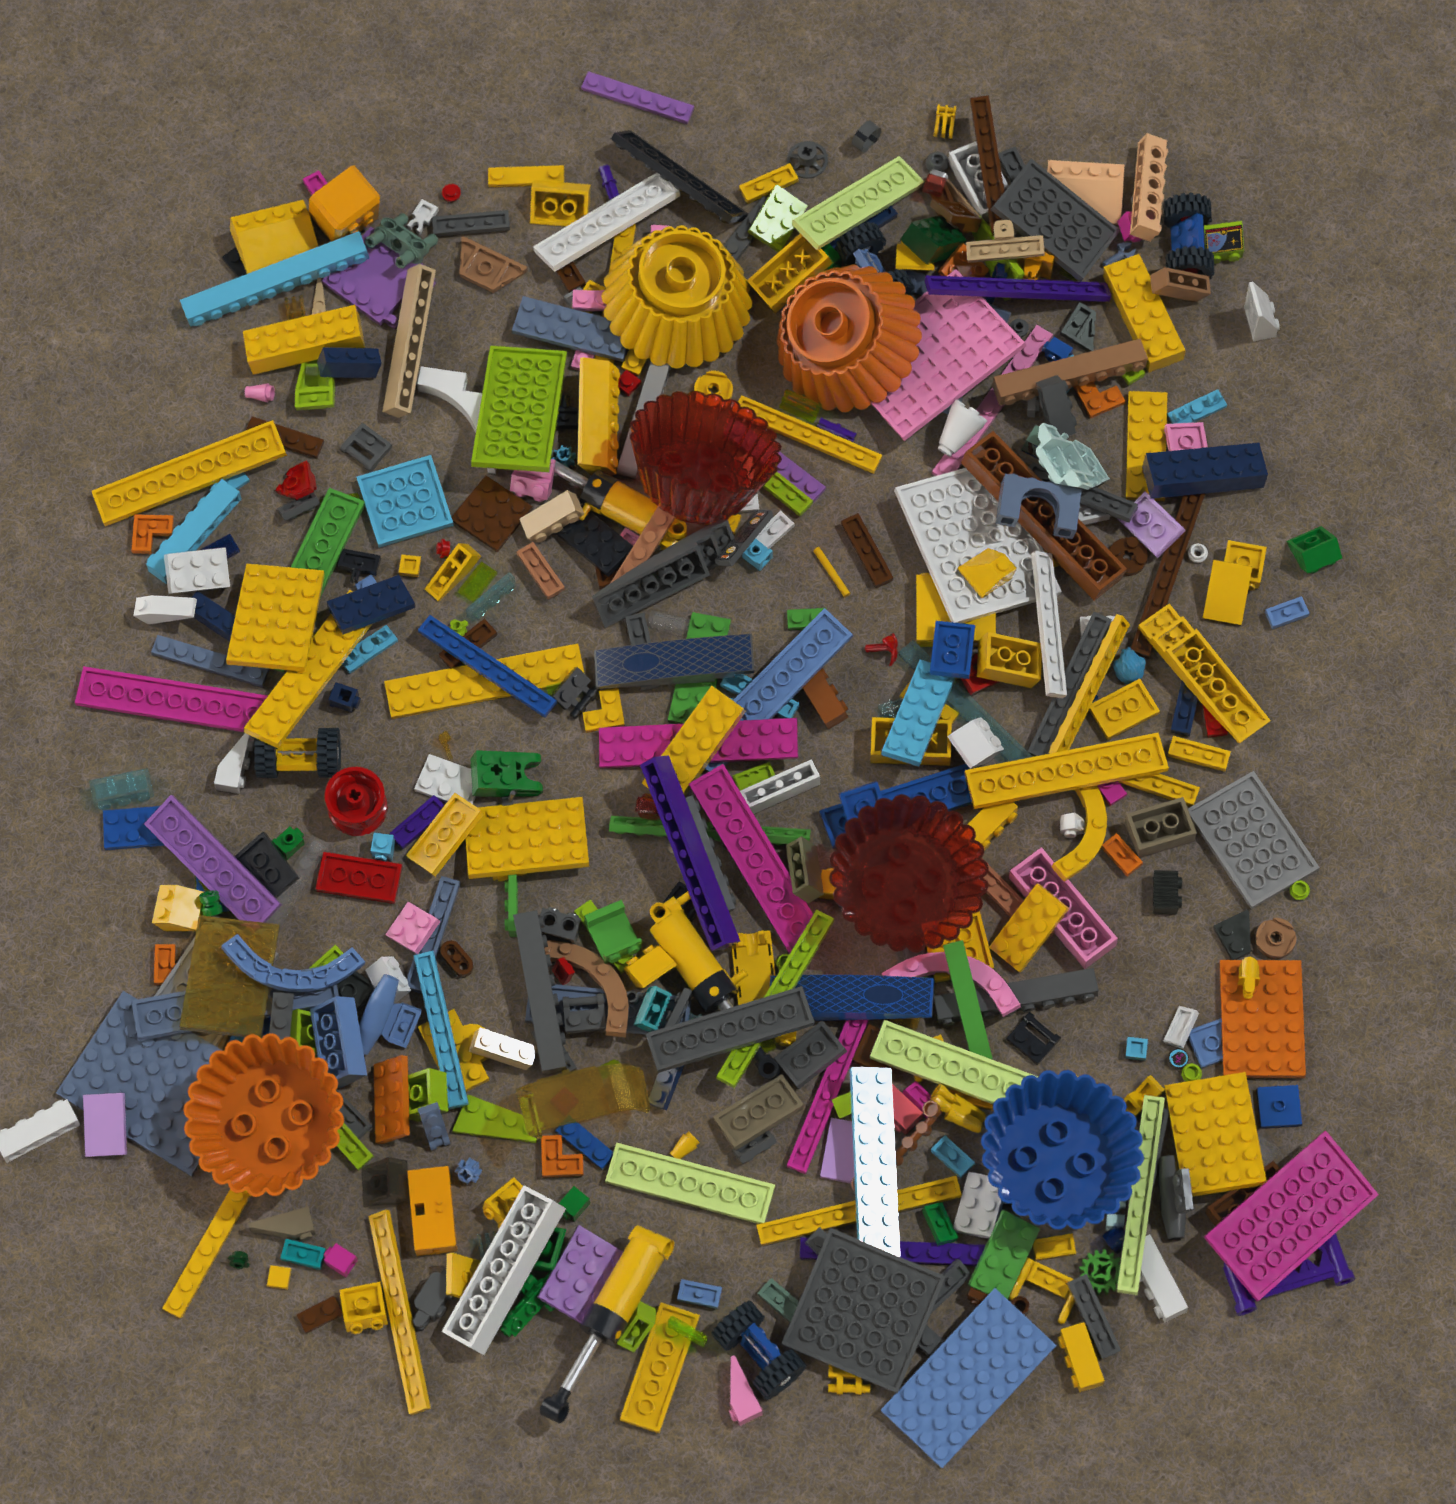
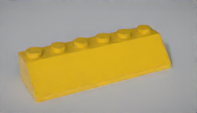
M582 357L580 358L578 465L591 475L598 469L611 476L617 475V449L619 447L617 432L619 431L618 396L620 394L618 379L620 378V372L610 361Z

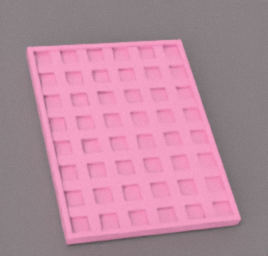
M957 269L948 275L963 277ZM927 291L915 300L913 310L917 311L921 316V321L917 328L922 332V339L916 345L919 349V356L915 361L911 362L912 371L909 376L901 378V385L898 390L887 392V396L882 402L874 403L871 401V405L904 441L952 405L956 399L961 398L1026 347L1025 342L983 297L929 295Z

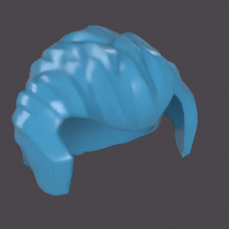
M1127 647L1121 650L1120 657L1113 662V668L1121 682L1130 684L1143 677L1146 661L1143 657H1139L1133 649Z

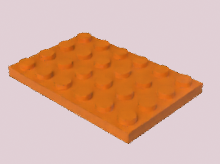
M1220 960L1223 1076L1246 1072L1247 1078H1305L1301 960H1257L1260 981L1259 985L1255 986L1251 999L1243 997V985H1238L1239 966L1242 960Z

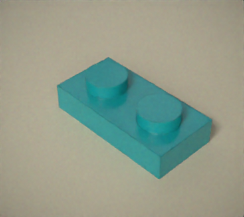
M285 1239L280 1259L321 1270L326 1248Z

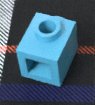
M374 833L370 851L372 859L392 861L395 849L394 835Z

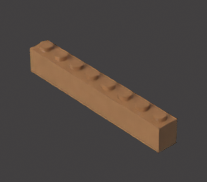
M1141 339L995 376L992 387L999 406L1004 404L1012 405L1016 401L1030 400L1035 396H1039L1036 382L1058 375L1062 380H1065L1068 389L1073 386H1084L1096 380L1103 381L1111 376H1122L1130 371H1141L1146 368L1148 357Z

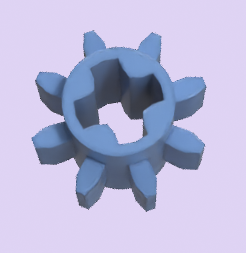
M469 1157L466 1162L461 1159L455 1172L458 1173V1180L468 1185L471 1180L474 1183L477 1182L482 1170L479 1169V1162Z

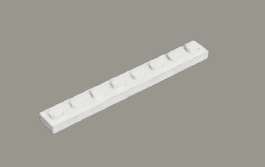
M1034 551L1031 556L1046 696L1063 699L1067 696L1053 556L1051 553Z

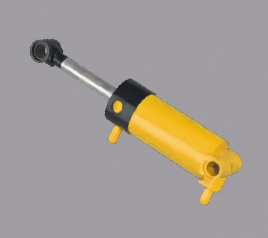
M555 461L554 473L583 489L580 503L584 505L582 508L584 515L579 517V520H584L589 511L592 510L641 535L657 507L660 506L676 517L659 544L661 550L687 537V525L682 520L680 514L623 484L620 480L600 469L596 470L588 479Z
M687 891L677 899L673 896L665 903L653 904L650 908V915L655 924L651 927L650 932L658 944L677 964L675 966L676 970L690 990H692L693 996L704 1012L709 1013L717 1008H720L722 1011L733 1007L729 1000L739 991L736 984L747 977L748 973L743 969L731 978L726 970L721 967L681 907V905L691 899L689 892ZM665 911L664 916L658 918L659 913ZM760 1046L754 1055V1059L757 1061L755 1065L762 1077L767 1080H774L780 1075V1066ZM768 1064L774 1065V1072L771 1074H765L764 1072L765 1066Z
M639 1225L633 1228L628 1237L630 1240L579 1325L590 1337L557 1394L546 1397L540 1407V1414L559 1424L567 1418L569 1413V1403L567 1400L601 1342L608 1346H616L664 1259H669L674 1249L673 1240L658 1233L655 1234V1232Z

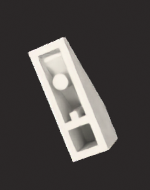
M154 595L136 598L134 617L146 624L194 618L197 599Z

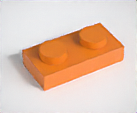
M1117 833L1101 846L1127 877L1143 865L1141 859Z

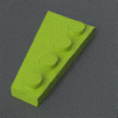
M468 1094L469 1105L462 1107L452 1130L453 1133L458 1134L463 1133L536 1143L544 1123Z

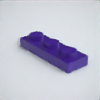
M433 795L393 829L389 835H394L395 842L402 849L406 848L427 829L444 807V804Z

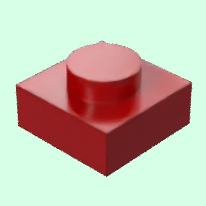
M627 369L618 379L619 390L627 396H630L641 384V380Z
M565 957L558 959L551 969L562 985L569 983L575 973L572 965L567 962Z

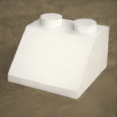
M982 717L968 722L947 736L970 769L988 763L1004 750L1001 746V741L998 737L994 736L989 724Z

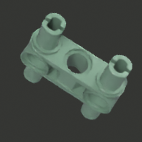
M404 213L399 214L394 219L383 218L380 225L375 228L374 233L366 237L365 240L366 245L370 248L382 242L398 253L400 256L396 258L395 264L401 269L409 263H421L424 256L429 253V249L438 242L435 234H430L426 238L421 239L405 228L404 225L408 223V217Z

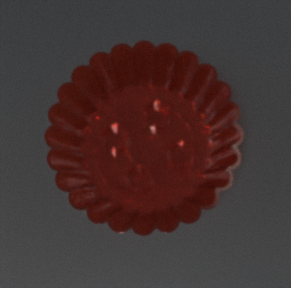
M676 391L671 396L659 395L656 401L645 402L644 409L637 410L635 412L636 420L630 423L632 432L630 440L644 492L650 496L651 502L659 506L661 510L668 511L672 516L676 517L675 519L684 522L709 524L718 522L720 519L728 520L732 515H737L776 474L777 466L782 461V457L778 454L782 446L779 442L775 441L777 438L776 432L767 428L768 422L764 418L756 417L753 409L741 407L740 403L733 399L724 400L718 394L711 393L705 395L700 391H691L687 394L682 391Z
M900 794L894 797L893 801L888 798H881L877 800L874 807H862L858 813V818H851L846 822V833H841L837 836L835 845L838 850L834 851L830 856V863L834 870L831 871L829 880L832 886L836 888L833 894L835 902L843 906V918L848 922H855L854 927L858 934L862 936L870 935L871 941L878 946L888 944L894 951H902L907 947L910 951L917 953L921 952L925 946L937 949L941 947L944 939L948 941L955 940L960 934V928L965 929L971 926L973 923L972 914L979 912L983 906L980 896L984 895L988 889V883L983 877L987 875L989 867L987 862L982 859L984 847L979 841L975 840L976 832L974 828L968 824H963V817L960 813L956 811L948 812V808L943 802L934 801L930 803L929 799L922 795L915 796L911 800L907 795Z

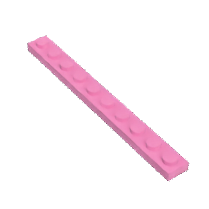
M1036 325L1025 340L1026 347L1013 357L1001 375L1032 367L1042 353L1044 344L1047 341L1050 342L1053 334ZM993 387L976 409L979 415L987 420L986 424L955 454L953 453L951 457L944 454L932 471L934 476L959 470L965 452L979 442L1004 405L999 406Z

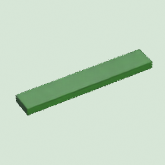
M960 940L944 944L943 949L968 1049L970 1052L993 1059L964 942Z

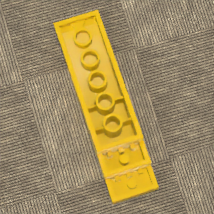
M1170 603L1138 625L1137 628L1165 662L1239 744L1271 721L1197 629L1194 630L1184 616L1180 617Z

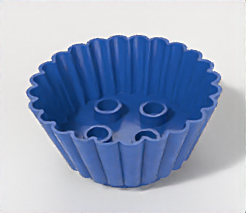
M1046 1070L1040 1074L1039 1078L1033 1075L1024 1077L1021 1081V1086L1017 1084L1009 1086L1005 1093L1006 1098L1001 1097L994 1102V1113L985 1119V1127L988 1132L984 1133L981 1138V1144L986 1150L982 1156V1162L990 1170L988 1173L990 1184L999 1188V1198L1005 1203H1012L1013 1211L1017 1215H1029L1030 1220L1034 1224L1043 1225L1048 1223L1049 1226L1057 1230L1064 1228L1066 1225L1073 1229H1080L1085 1226L1086 1222L1098 1224L1103 1220L1105 1214L1116 1213L1120 1208V1201H1126L1131 1197V1185H1135L1140 1180V1171L1137 1167L1144 1160V1154L1139 1149L1143 1142V1137L1138 1130L1134 1129L1137 1120L1131 1112L1126 1111L1124 1099L1119 1096H1112V1090L1107 1084H1096L1093 1077L1086 1074L1077 1077L1070 1070H1064L1058 1075L1051 1070Z

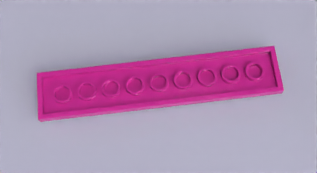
M83 666L75 705L244 732L245 725L268 695Z
M797 718L739 721L710 763L798 759ZM684 724L599 728V767H638L653 757L661 756Z
M722 764L689 783V786L790 954L812 918L813 913L804 900L793 894L790 874L726 767Z

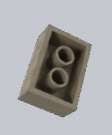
M1184 797L1126 814L1125 825L1136 855L1139 858L1195 841L1197 833Z

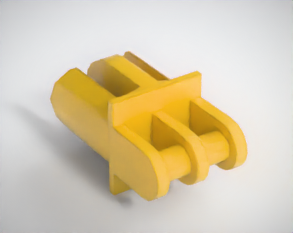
M938 104L934 137H938L940 123L942 124L941 138H945L946 127L949 124V139H952L957 106L952 108L948 107V105L943 107Z
M1246 957L1239 966L1238 985H1243V997L1251 999L1255 986H1258L1260 981L1259 965L1254 957Z

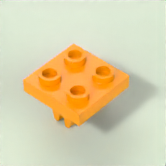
M1045 252V256L1017 258V264L1025 273L1023 279L1038 280L1039 277L1051 279L1054 256Z

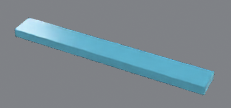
M434 951L414 955L439 1070L446 1072L448 1108L450 1110L469 1105Z

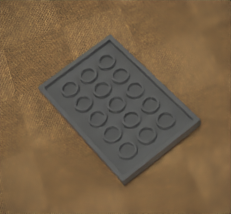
M1032 158L990 209L1001 219L1011 220L1013 228L1024 237L1043 235L1044 252L1054 256V261L1080 282L1120 232L1115 225Z

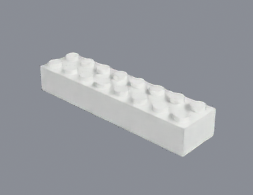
M525 1185L522 1187L443 1328V1333L482 1355L486 1353L566 1208Z

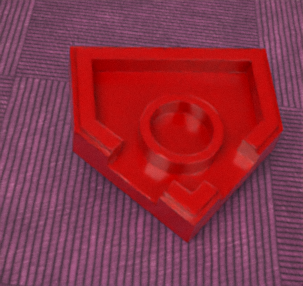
M307 460L290 468L286 473V479L282 484L278 485L275 491L280 495L298 500L317 490L315 475L311 472L310 464Z

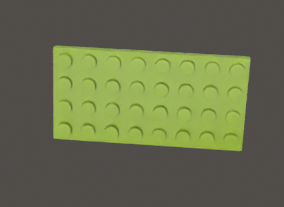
M490 346L471 467L550 472L567 351Z

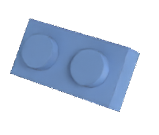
M1302 596L1265 609V614L1272 629L1303 619L1310 614Z
M681 1279L677 1301L718 1309L722 1287Z

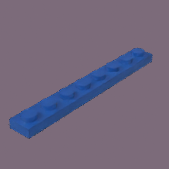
M429 615L419 627L418 632L544 718L557 704L556 699L433 616Z

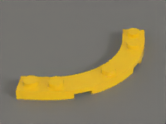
M1097 785L1075 789L1086 810L1085 832L1079 845L1051 866L1063 882L1086 868L1095 858L1103 844L1107 829V813L1103 797Z

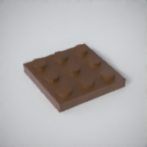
M485 475L452 516V521L498 553L521 524L520 518L530 513L533 507Z

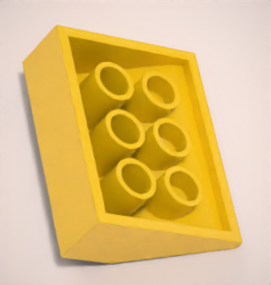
M304 200L230 217V232L247 274L318 247L311 218Z

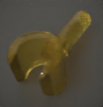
M444 731L439 735L438 739L445 749L448 760L453 759L447 743L452 739L448 732Z

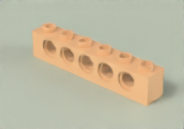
M1146 133L1138 142L1130 235L1151 242L1155 236L1160 234L1162 228L1160 219L1163 214L1161 206L1164 200V173L1167 168L1165 159L1168 149L1166 148L1167 140Z

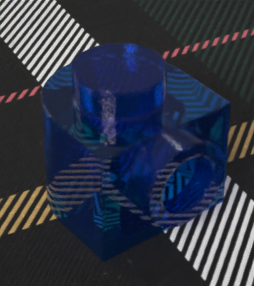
M1114 1225L1102 1237L1110 1248L1118 1254L1123 1250L1125 1230L1122 1226L1118 1228Z

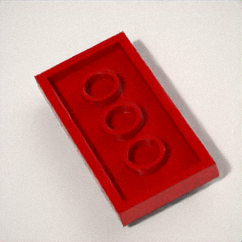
M323 852L316 892L395 904L403 865Z

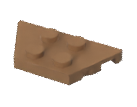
M464 236L461 238V278L495 293L527 272L526 266Z

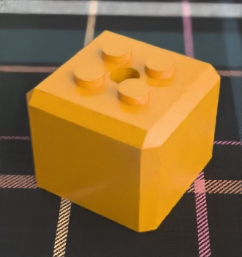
M352 165L309 198V215L332 242L370 227L378 219L380 195L356 166Z

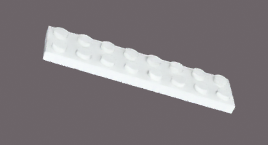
M657 172L533 246L534 252L555 272L681 196L680 191L670 181L663 180Z

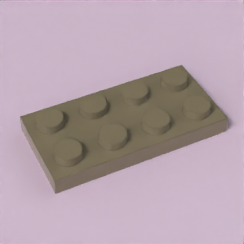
M780 1075L713 1116V1119L736 1151L804 1109V1104L784 1076Z

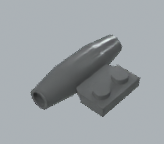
M1163 1156L1159 1158L1158 1173L1161 1216L1168 1240L1184 1239L1186 1213L1193 1210L1189 1168L1179 1170L1176 1156Z

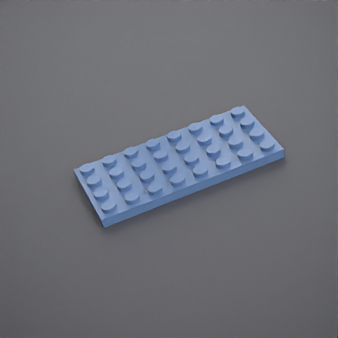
M994 1288L903 1385L898 1393L881 1409V1412L937 1465L943 1468L1056 1347V1344Z

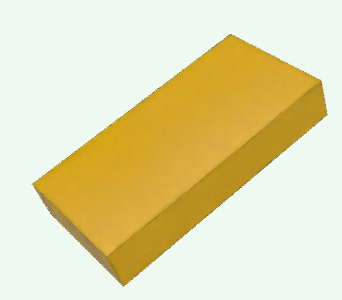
M1073 1233L1035 1239L1033 1244L1035 1261L1076 1255Z

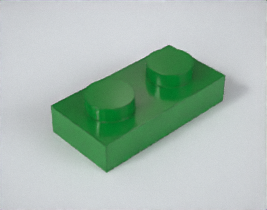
M943 1203L924 1206L922 1212L937 1246L956 1242L958 1236Z

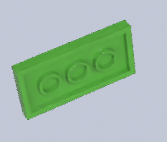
M1002 1210L968 1286L988 1295L996 1288L1008 1300L1040 1228Z

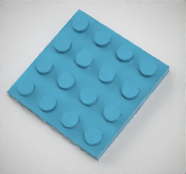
M431 455L356 477L379 548L454 526Z

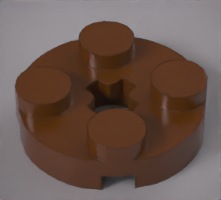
M1136 537L1121 538L1115 541L1109 549L1127 568L1126 576L1140 573L1147 563V549ZM1125 553L1132 554V560L1124 559Z

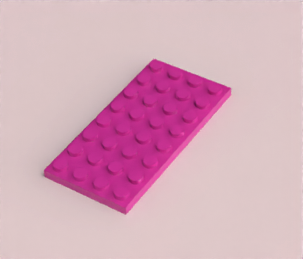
M1323 1131L1203 1237L1254 1299L1259 1301L1379 1194L1328 1132Z

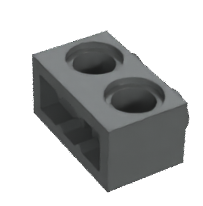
M552 907L548 909L542 908L540 916H543L544 923L547 920L555 921L551 926L544 924V928H541L542 935H546L547 939L576 945L582 926L581 918L574 913H560L559 910ZM567 925L574 926V929L571 931L564 930V927Z

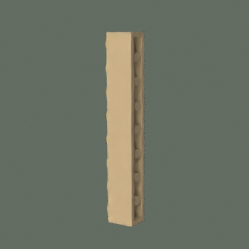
M422 264L407 270L383 406L384 413L398 418L411 414L436 270Z

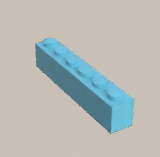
M223 479L215 483L211 487L210 493L199 500L194 511H190L186 515L185 521L175 527L170 538L164 540L159 547L160 549L148 558L146 563L148 571L167 584L164 555L196 551L241 501L240 491Z

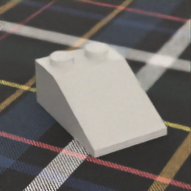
M1249 282L1244 309L1253 341L1274 338L1277 335V330H1280L1279 321L1274 318L1273 314L1275 313L1274 304L1270 302L1268 295L1254 282Z

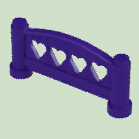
M1336 1233L1318 1248L1322 1252L1319 1267L1308 1259L1304 1260L1299 1273L1293 1270L1261 1299L1330 1278L1334 1279L1336 1286L1353 1282L1355 1280L1353 1270H1349ZM1224 1262L1223 1270L1236 1303L1234 1308L1237 1315L1243 1316L1254 1312L1257 1309L1254 1302L1256 1300Z

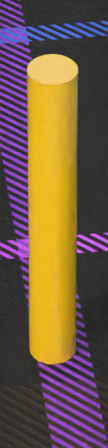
M815 548L813 552L843 597L849 596L851 593L821 548Z

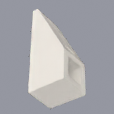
M245 733L218 765L214 781L216 790L239 794L240 789L244 788L246 782L244 772L249 769L250 765L248 754L254 748V740H252L250 735Z

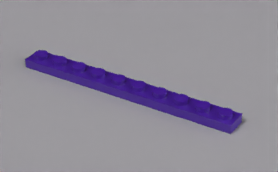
M926 275L924 280L929 295L1109 302L1111 299L1108 284L1102 282Z
M801 1237L800 1259L817 1260L818 1255L805 1244L809 1238ZM900 1241V1257L915 1264L951 1265L956 1259H959L964 1266H977L986 1245L948 1243L937 1246L936 1243Z

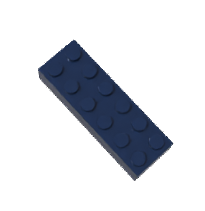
M1260 443L1146 453L1142 465L1150 499L1264 488L1268 477Z

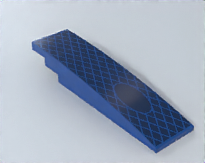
M777 975L770 976V986ZM802 975L795 987H803L814 1021L932 1018L934 978L876 975Z

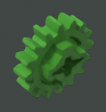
M1105 1249L1102 1254L1095 1250L1094 1256L1088 1253V1260L1083 1259L1081 1263L1084 1266L1079 1268V1271L1083 1273L1080 1276L1087 1274L1093 1289L1097 1290V1295H1100L1101 1291L1108 1295L1109 1289L1115 1292L1116 1285H1118L1120 1265L1118 1263L1120 1258L1114 1259L1113 1252L1110 1255H1106ZM1091 1265L1093 1272L1089 1276L1088 1268ZM1113 1269H1115L1116 1273L1114 1279H1112V1276L1110 1274V1272H1112ZM1098 1270H1106L1105 1275L1102 1273L1098 1274ZM1096 1282L1104 1283V1285L1096 1284Z

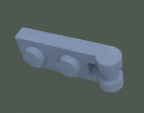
M438 1103L418 1108L431 1151L443 1144L445 1146L450 1145L451 1143Z

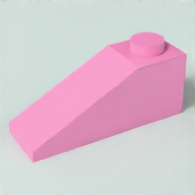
M734 1355L731 1357V1410H729V1414L733 1422L738 1421L739 1426L762 1416V1409Z

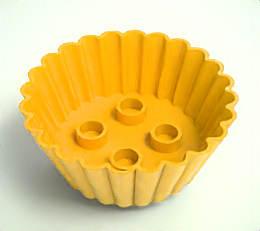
M683 225L676 228L667 226L662 230L651 232L624 249L621 256L612 262V272L604 278L606 289L603 291L601 298L604 304L607 305L604 308L603 315L607 320L612 321L610 331L616 336H621L620 343L623 347L634 349V354L638 358H650V361L657 366L668 363L672 368L678 369L685 364L690 367H698L703 363V360L713 362L718 359L719 352L727 353L733 348V341L740 340L743 337L744 330L742 327L750 322V315L747 310L752 307L753 302L748 294L750 284L744 277L743 268L719 240L714 239L708 232L701 233L696 227L688 229Z

